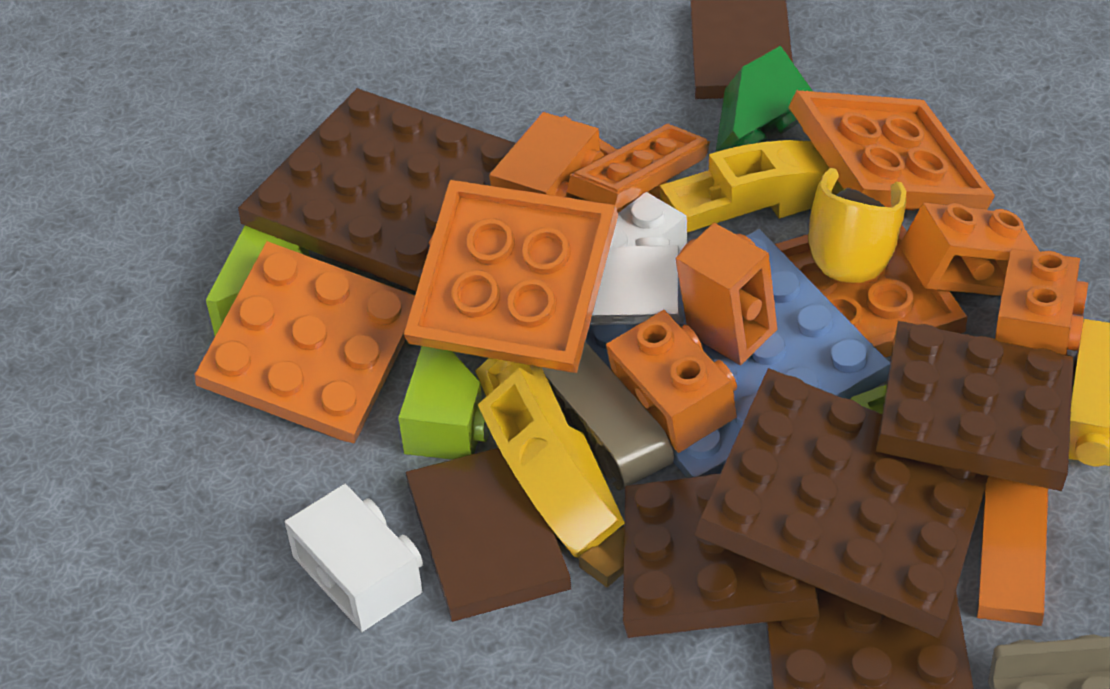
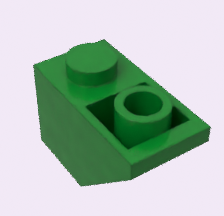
M781 46L743 66L725 88L715 152L765 142L768 139L765 133L777 128L780 134L799 123L789 109V105L796 90H813Z

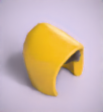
M830 168L823 174L822 179L818 183L810 214L808 242L813 260L825 275L839 282L862 283L874 279L884 270L896 249L901 225L904 220L906 190L902 182H895L891 185V207H885L879 201L852 188H845L838 194H831L832 188L839 176L837 169Z

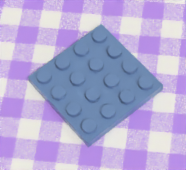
M760 229L747 235V237L756 246L769 253L778 330L741 366L701 342L703 351L712 361H723L736 380L737 390L733 394L737 418L680 453L672 447L674 454L673 462L686 478L721 474L768 368L785 375L797 377L809 385L846 399H851L853 396L870 391L887 381L890 362ZM685 313L684 323H677L680 327L686 324ZM639 324L589 325L585 342L611 369L606 344Z

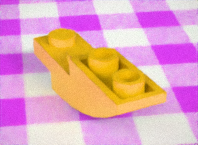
M782 140L743 145L709 154V170L660 185V200L687 216V233L710 226L714 222L726 221L769 206L780 219L812 208L818 183L822 179L823 174L830 168L812 141ZM838 180L832 188L831 194H838L843 190Z
M488 358L475 370L486 395L477 405L502 455L528 497L570 553L579 559L581 554L601 544L625 524L584 434L568 426L542 367Z

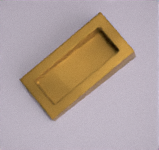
M625 526L611 534L598 546L590 548L579 556V567L607 588L624 574Z

